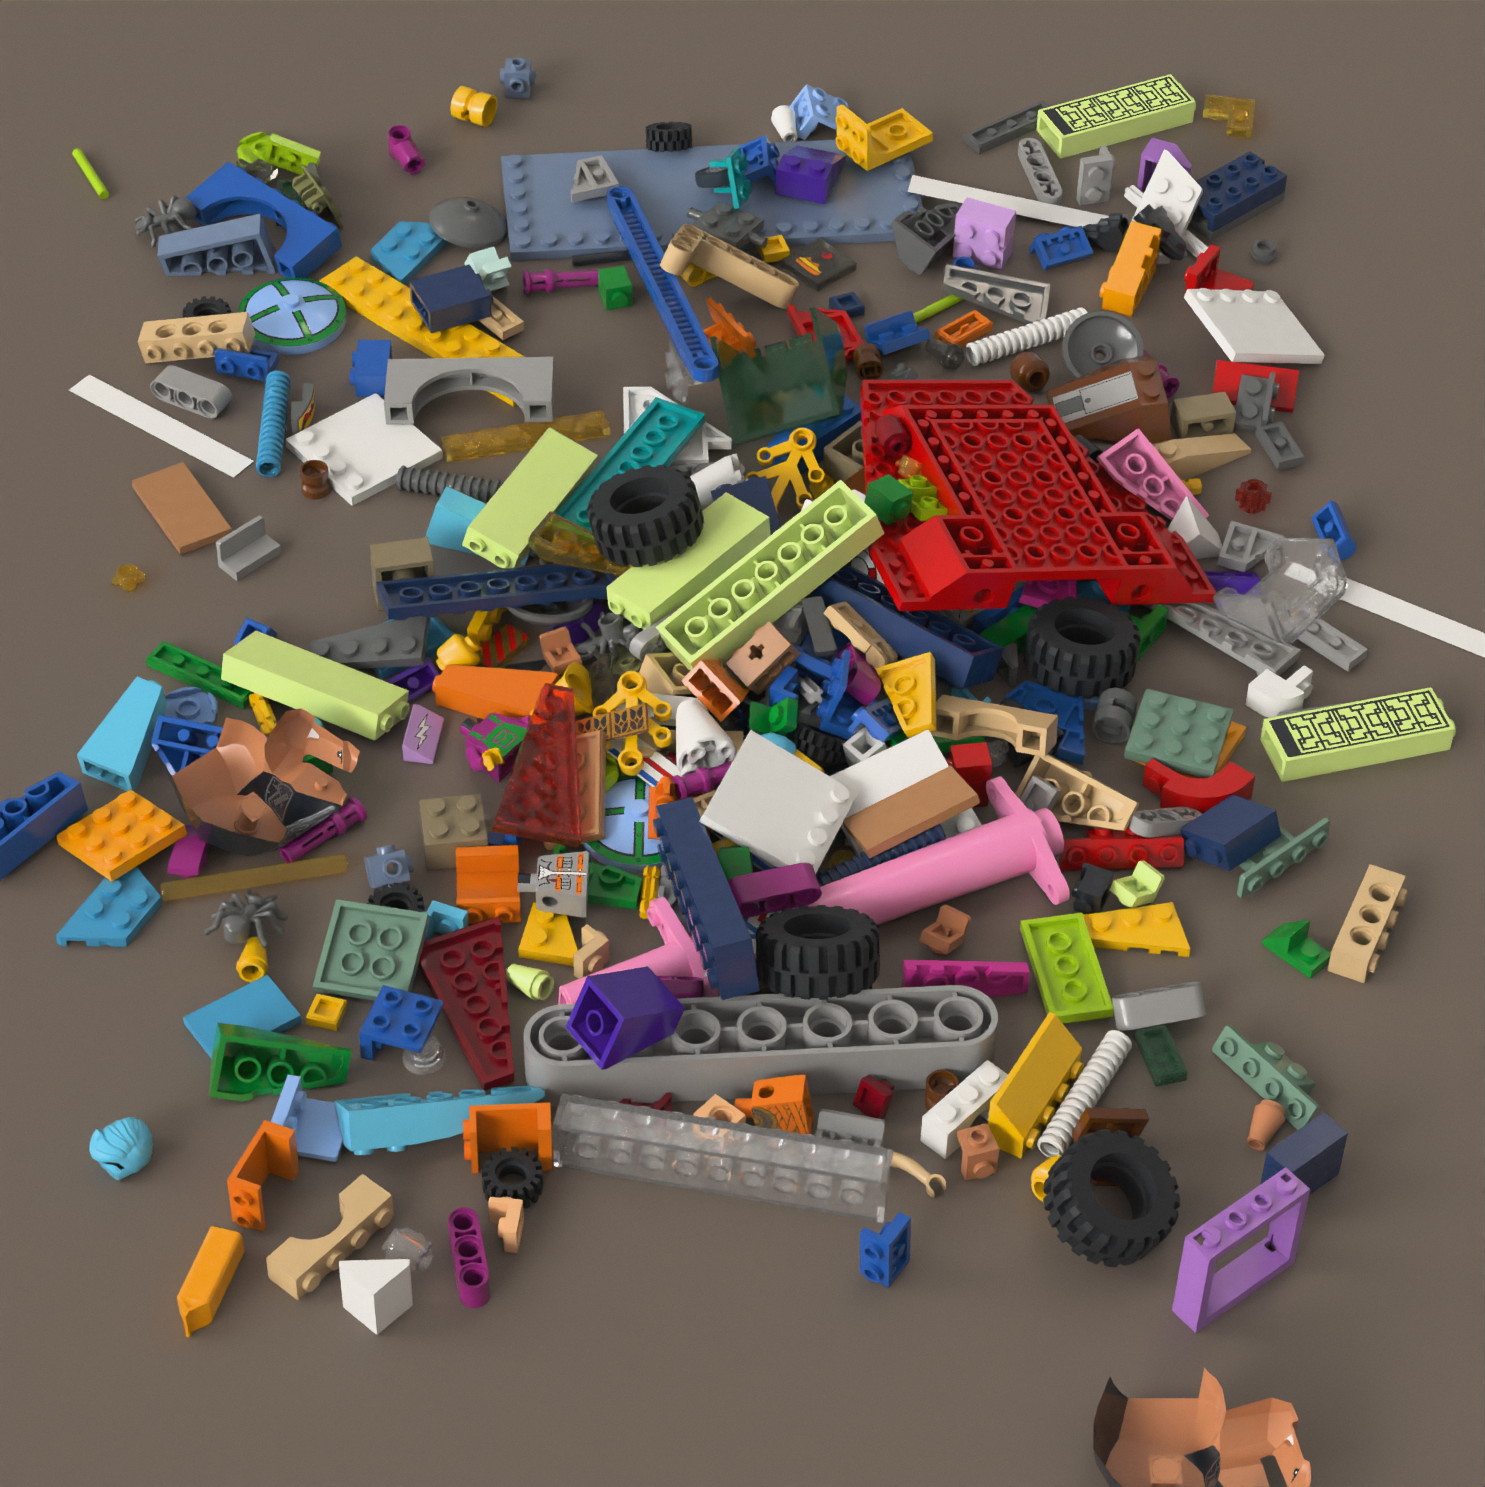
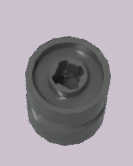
M1109 688L1103 691L1099 696L1092 724L1093 735L1105 744L1117 745L1126 742L1130 737L1137 708L1136 698L1130 692L1120 688Z

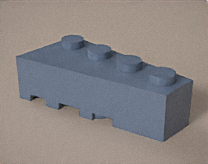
M261 213L159 236L157 257L166 276H201L202 272L226 275V272L242 271V275L253 274L254 271H266L267 274H276L277 269L274 258L277 252Z

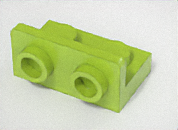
M272 133L263 161L302 175L304 174L302 165L306 168L309 163L314 162L317 169L321 152Z

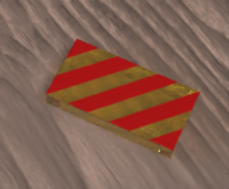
M506 624L480 646V649L477 651L480 656V662L475 667L503 668L530 644L529 636Z

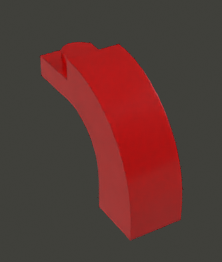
M1152 758L1145 765L1142 786L1161 797L1160 808L1162 809L1188 807L1196 809L1203 814L1232 794L1249 800L1252 797L1256 776L1230 761L1220 772L1211 777L1201 779L1189 778L1178 774Z

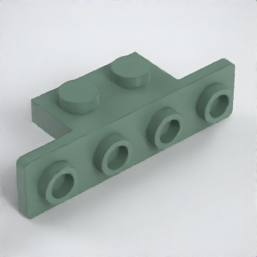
M1325 817L1296 838L1279 826L1281 837L1238 865L1246 872L1240 876L1237 895L1243 899L1251 892L1256 893L1263 884L1272 878H1278L1292 864L1300 863L1315 848L1320 849L1329 839L1328 832L1331 821Z
M1225 1026L1212 1047V1051L1260 1096L1279 1103L1285 1109V1119L1297 1130L1312 1121L1319 1110V1105L1306 1094L1310 1093L1315 1085V1082L1307 1075L1306 1069L1297 1063H1293L1284 1054V1050L1279 1045L1273 1042L1251 1044L1233 1026Z

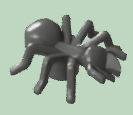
M173 195L170 204L166 205L164 200L160 199L158 203L162 211L161 215L152 207H146L148 215L140 216L134 220L136 223V235L140 236L149 230L152 238L151 247H156L157 237L155 228L162 226L166 234L193 229L185 221L197 215L198 211L192 201Z
M601 612L598 625L602 635L597 637L591 627L583 622L581 627L587 631L592 640L573 646L582 661L591 659L593 655L598 661H603L608 644L613 656L616 658L619 656L615 644H621L629 649L632 639L644 629L636 627L631 621L613 612L608 614Z
M248 889L244 893L248 904L246 907L238 894L233 893L230 902L222 901L218 912L211 915V918L215 919L214 924L204 930L205 935L211 934L220 927L222 918H225L223 935L227 942L231 944H247L249 938L258 937L262 947L267 948L268 942L265 939L260 919L268 918L273 930L283 934L284 929L277 924L275 916L270 910L272 909L280 920L286 921L288 916L280 912L275 902L277 899L276 894L263 898L261 894L252 893V890Z

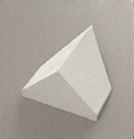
M1186 495L1167 530L1171 533L1176 531L1182 536L1196 559L1219 557L1222 544L1217 531Z

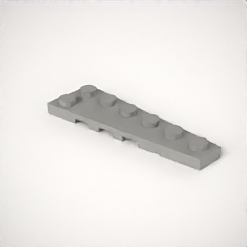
M1202 603L1159 604L1169 609L1167 619L1257 671L1258 676L1266 669L1280 676L1299 659L1301 649ZM1148 604L1144 606L1154 610L1158 604Z

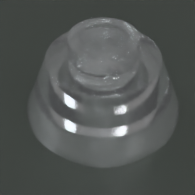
M430 1034L421 1053L406 1049L402 1053V1062L405 1068L414 1074L423 1076L439 1071L447 1060L445 1048L432 1034Z

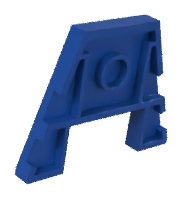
M1025 681L1003 698V700L1008 697L1022 704L1026 710L1058 715L1057 726L1065 735L1058 746L1056 757L1083 764L1085 757L1083 697H1069L1062 692L1058 694L1051 691L1050 687Z

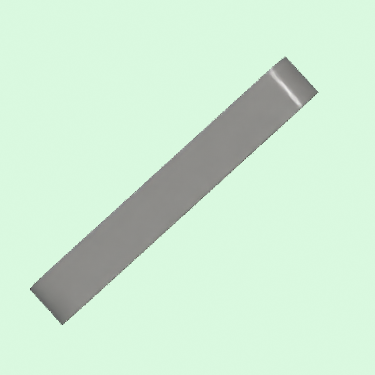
M963 985L863 989L855 995L848 994L843 998L837 999L832 997L828 998V1000H819V998L805 1000L795 996L791 998L784 996L783 993L741 995L721 1000L720 997L680 998L677 1000L683 1005L685 1010L674 1034L604 1070L600 1069L565 1027L575 1004H559L546 1007L534 1014L524 1029L526 1085L539 1087L545 1091V1097L540 1099V1102L550 1103V1106L567 1108L617 1105L623 1098L631 1099L630 1103H654L670 1092L672 1095L671 1102L709 1100L715 1094L722 1099L752 1098L754 1082L757 1080L794 1075H806L810 1095L856 1093L861 1079L867 1075H871L878 1081L882 1079L887 1080L895 1086L892 1091L926 1089L928 1075L937 1070L952 1072L956 1075L960 1084L985 1061L988 1060L993 1063L998 1012L993 1001L986 994L975 988Z

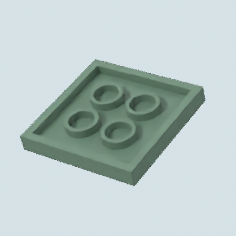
M1146 689L1125 748L1124 759L1147 764L1153 758L1174 771L1203 778L1211 777L1215 774L1234 709Z
M336 899L312 986L314 991L372 1001L376 1000L382 985L411 992L430 921L429 914Z

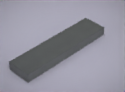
M1042 100L964 134L963 142L978 154L986 152L1036 130L1038 110L1051 106Z

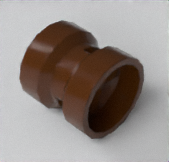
M864 343L856 347L853 352V359L856 364L858 377L861 380L878 379L883 373L879 348L872 343Z
M309 460L300 467L301 489L306 498L317 500L324 498L330 492L328 466L323 461Z
M937 1070L928 1075L924 1098L925 1107L928 1111L959 1085L955 1074L946 1070Z

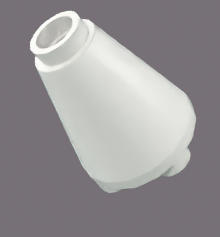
M737 453L725 456L690 476L696 486L702 511L712 504V490L723 484L734 485L745 480L744 475L740 471L741 466Z
M696 700L682 702L677 707L676 761L682 776L696 772V769L699 767L709 769L734 760L737 754L735 744L704 706Z

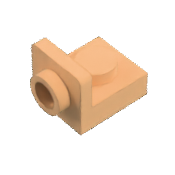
M490 1197L488 1202L489 1219L492 1223H499L498 1238H503L504 1252L518 1253L524 1225L523 1200L511 1197Z

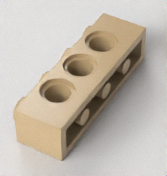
M248 312L146 321L143 323L138 345L145 363L215 357L216 349L250 354L255 331Z
M1369 865L1332 948L1327 971L1361 983L1365 982L1369 972L1375 973L1380 959V955L1377 954L1378 949L1385 950L1390 934L1386 931L1388 928H1394L1399 914L1396 908L1397 906L1403 907L1408 894V890L1403 889L1405 875Z

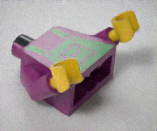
M545 705L536 706L531 710L530 715L523 718L505 717L498 713L489 714L480 723L467 718L461 725L460 733L466 736L465 755L471 769L474 772L485 771L497 782L504 779L536 750L535 729L544 728L546 725L545 720L552 717Z

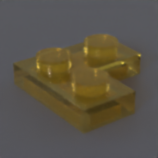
M1205 94L1204 118L1228 120L1226 135L1237 138H1251L1255 100Z

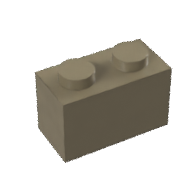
M1226 392L1173 399L1170 421L1179 439L1233 434L1236 411Z

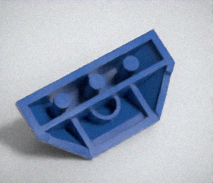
M158 715L151 745L163 763L166 764L171 775H174L215 749L223 727Z

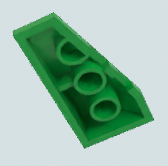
M217 1023L211 1060L209 1097L247 1101L262 1095H280L287 1075L300 1076L302 1088L305 1089L346 1083L352 1051L343 1047L258 1028Z

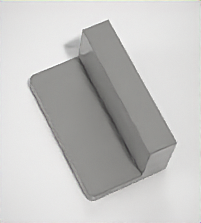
M260 515L216 542L219 568L236 581H239L282 554L281 545L266 534L265 520Z

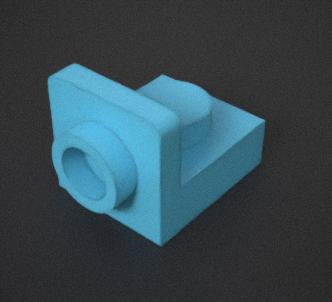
M433 900L427 911H423L430 916L425 941L431 939L434 932L444 935L469 926L468 911Z

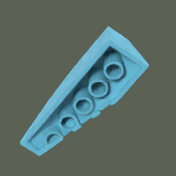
M534 1086L498 1087L491 1089V1095H485L484 1090L466 1089L460 1091L458 1097H453L451 1093L434 1091L429 1092L426 1099L411 1096V1093L335 1100V1109L344 1146L350 1151H354L355 1155H370L377 1148L387 1147V1151L398 1152L407 1150V1145L420 1144L463 1133V1120L469 1119V1106L534 1103L545 1097V1091Z

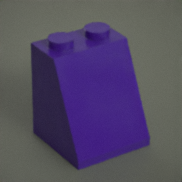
M648 966L587 976L565 1027L600 1069L604 1070L674 1034L685 1008Z

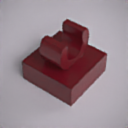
M867 1075L860 1081L853 1105L869 1117L884 1119L894 1094L892 1090H894L895 1086L885 1079L878 1081L871 1075Z

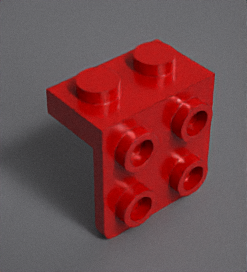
M1213 244L1204 253L1201 252L1196 263L1192 267L1189 266L1184 275V281L1186 282L1185 294L1187 289L1200 288L1210 290H1253L1254 282L1218 269L1221 247Z

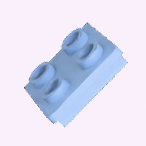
M806 84L790 105V108L796 114L797 136L805 140L810 133L816 130L818 122L837 130L835 120L837 106L843 104L849 109L847 102L840 97L835 98L826 94L821 88H814Z
M287 1075L271 1122L295 1130L298 1156L336 1162L343 1146V1139L335 1103L306 1098V1091H302L301 1077Z

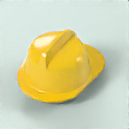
M576 662L571 663L567 667L564 676L552 688L556 701L554 712L559 713L563 711L572 718L584 713L591 714L599 700V692L595 680L584 666Z

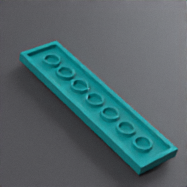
M656 397L548 522V531L597 548L587 516L588 503L594 491L599 490L600 485L604 481H610L612 476L618 473L623 474L631 468L639 469L645 465H650L651 467L665 465L668 468L704 425L705 414Z

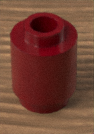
M887 414L876 421L875 434L886 454L897 456L909 448L911 439L899 418Z

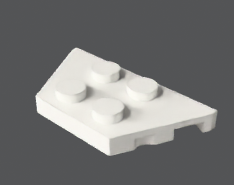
M1164 149L1133 218L1148 204L1154 209L1163 206L1167 211V216L1174 224L1175 231L1182 238L1203 194V189L1169 151Z

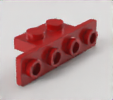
M1130 824L1126 831L1094 827V829H1086V838L1063 839L1064 851L1059 857V867L1062 871L1081 870L1085 862L1103 869H1135L1138 862L1143 860L1154 868L1183 867L1184 839L1182 836L1143 837L1132 832L1129 829Z

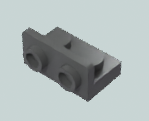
M1270 372L1269 379L1241 374L1235 408L1234 428L1256 432V427L1273 423L1275 407H1270L1271 399H1277L1279 383L1274 382L1276 373Z

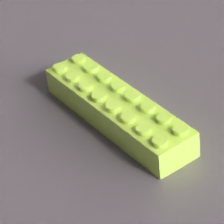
M841 480L838 481L659 624L656 628L665 645L690 671L701 660L722 659L726 661L736 649L744 646L753 637L754 632L759 627L765 625L768 621L774 623L881 537L884 531L879 519Z

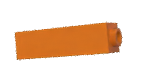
M446 665L441 675L435 677L432 691L435 692L436 705L481 719H485L491 713H498L505 717L523 718L530 715L531 710L536 706L545 705L548 710L551 708L555 701L552 688L558 682V674L543 671Z

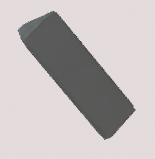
M822 596L802 599L801 602L814 650L820 658L830 662L837 647L829 619L823 614L826 610Z

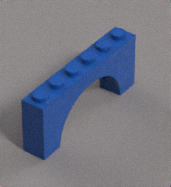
M230 162L225 163L185 197L192 201L198 211L197 215L192 219L203 226L214 224L224 218L235 215H256L260 213L261 216L279 223L287 231L282 247L274 255L279 273L286 278H307L342 247L339 237L340 231L332 222L324 221L314 211L306 210L296 200H290L278 189H272L260 178H254L240 166L236 167Z

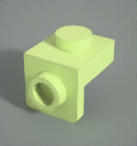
M1143 860L1138 862L1132 876L1114 880L1109 891L1115 894L1123 905L1133 908L1154 902L1165 877Z

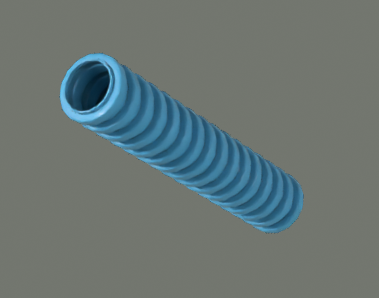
M272 371L266 377L256 459V471L264 477H275L281 471L291 383L289 375L283 371Z

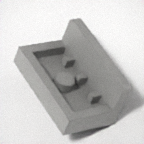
M1106 145L1100 146L1099 155L1080 159L1076 196L1079 206L1109 201L1110 190L1113 189L1112 170L1115 169L1116 162L1114 155L1110 154Z
M821 1109L817 1130L811 1144L810 1155L819 1156L820 1159L825 1161L841 1160L851 1162L857 1167H876L882 1150L885 1120Z

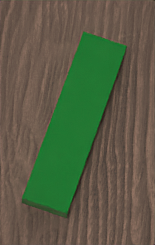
M162 641L146 658V665L192 687L201 688L203 692L207 693L208 691L214 697L243 710L250 704L249 696L254 694L252 691L222 680L221 666L168 642Z

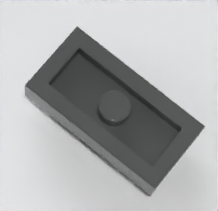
M1282 421L1256 427L1255 436L1277 470L1304 464L1305 456Z

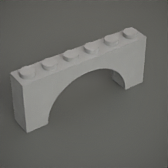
M554 357L388 359L384 395L386 424H414L416 415L428 402L441 395L461 390H486L499 393L513 400L522 409L525 422H553Z

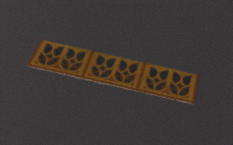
M647 703L537 730L538 759L545 757V741L601 729L606 734V742L648 732Z

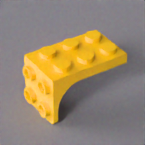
M843 104L837 106V116L835 118L837 124L836 145L839 150L846 153L866 171L933 141V132L903 108L866 124Z

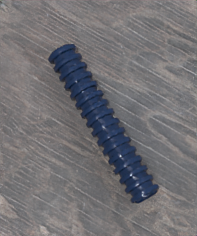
M938 824L872 858H869L862 851L859 857L854 855L851 857V861H842L841 866L836 864L832 870L829 868L825 869L824 874L817 873L816 877L819 886H824L945 840L944 830Z

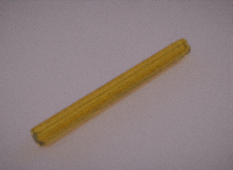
M340 854L161 883V896L164 901L340 874L347 872L348 865L345 855Z

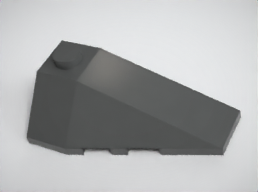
M955 202L937 205L933 210L928 211L925 208H920L917 213H912L910 210L904 211L892 222L891 225L899 260L910 271L916 272L919 275L923 274L954 242V237L956 236L954 234L956 214L961 208Z

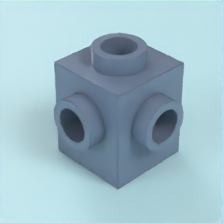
M519 57L506 58L505 68H500V83L505 85V98L530 99L531 85L536 84V69H531V59Z
M395 844L376 848L377 854L363 857L371 888L382 887L388 884L389 888H393V883H399V888H402L403 882L411 880L409 873L414 872L410 854L405 855L404 849H396ZM389 863H392L393 870L388 873L387 866Z

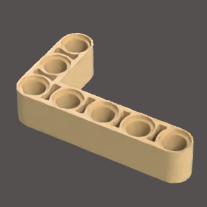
M689 224L681 226L670 241L660 262L661 268L673 275H682L691 262L782 309H787V305H790L799 287V282L790 275Z

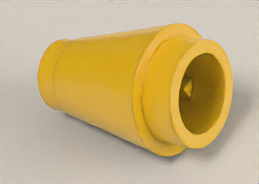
M258 937L248 939L236 964L240 978L250 983L265 976L268 972L266 948L262 947Z

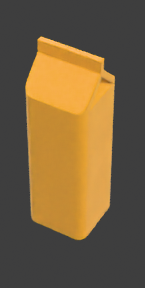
M214 1226L210 1227L177 1296L186 1337H190L193 1331L205 1327L212 1322L245 1252L243 1238L239 1232Z

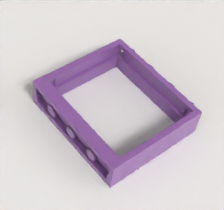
M1285 1167L1185 1237L1172 1311L1195 1333L1294 1264L1310 1188ZM1270 1223L1266 1238L1214 1274L1216 1260ZM1202 1236L1205 1240H1203V1245H1200L1195 1239ZM1271 1247L1274 1252L1269 1251L1268 1248Z

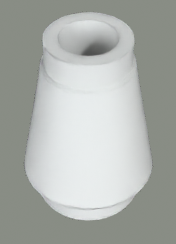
M787 105L778 106L772 112L771 122L784 142H795L798 138L795 111Z

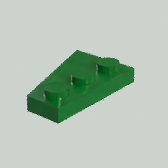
M556 843L553 855L570 853L566 851L565 846ZM589 857L587 903L636 910L642 889V878L611 865L603 867L591 862V857Z

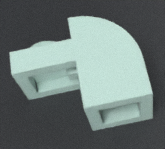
M494 247L469 254L464 263L465 265L470 264L474 272L480 274L486 289H490L492 292L509 286L506 274L511 268L508 257L499 259Z

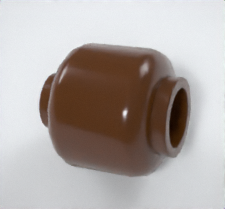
M1033 352L1019 354L1010 366L1011 378L1027 392L1040 390L1049 380L1050 371L1048 365L1039 355Z

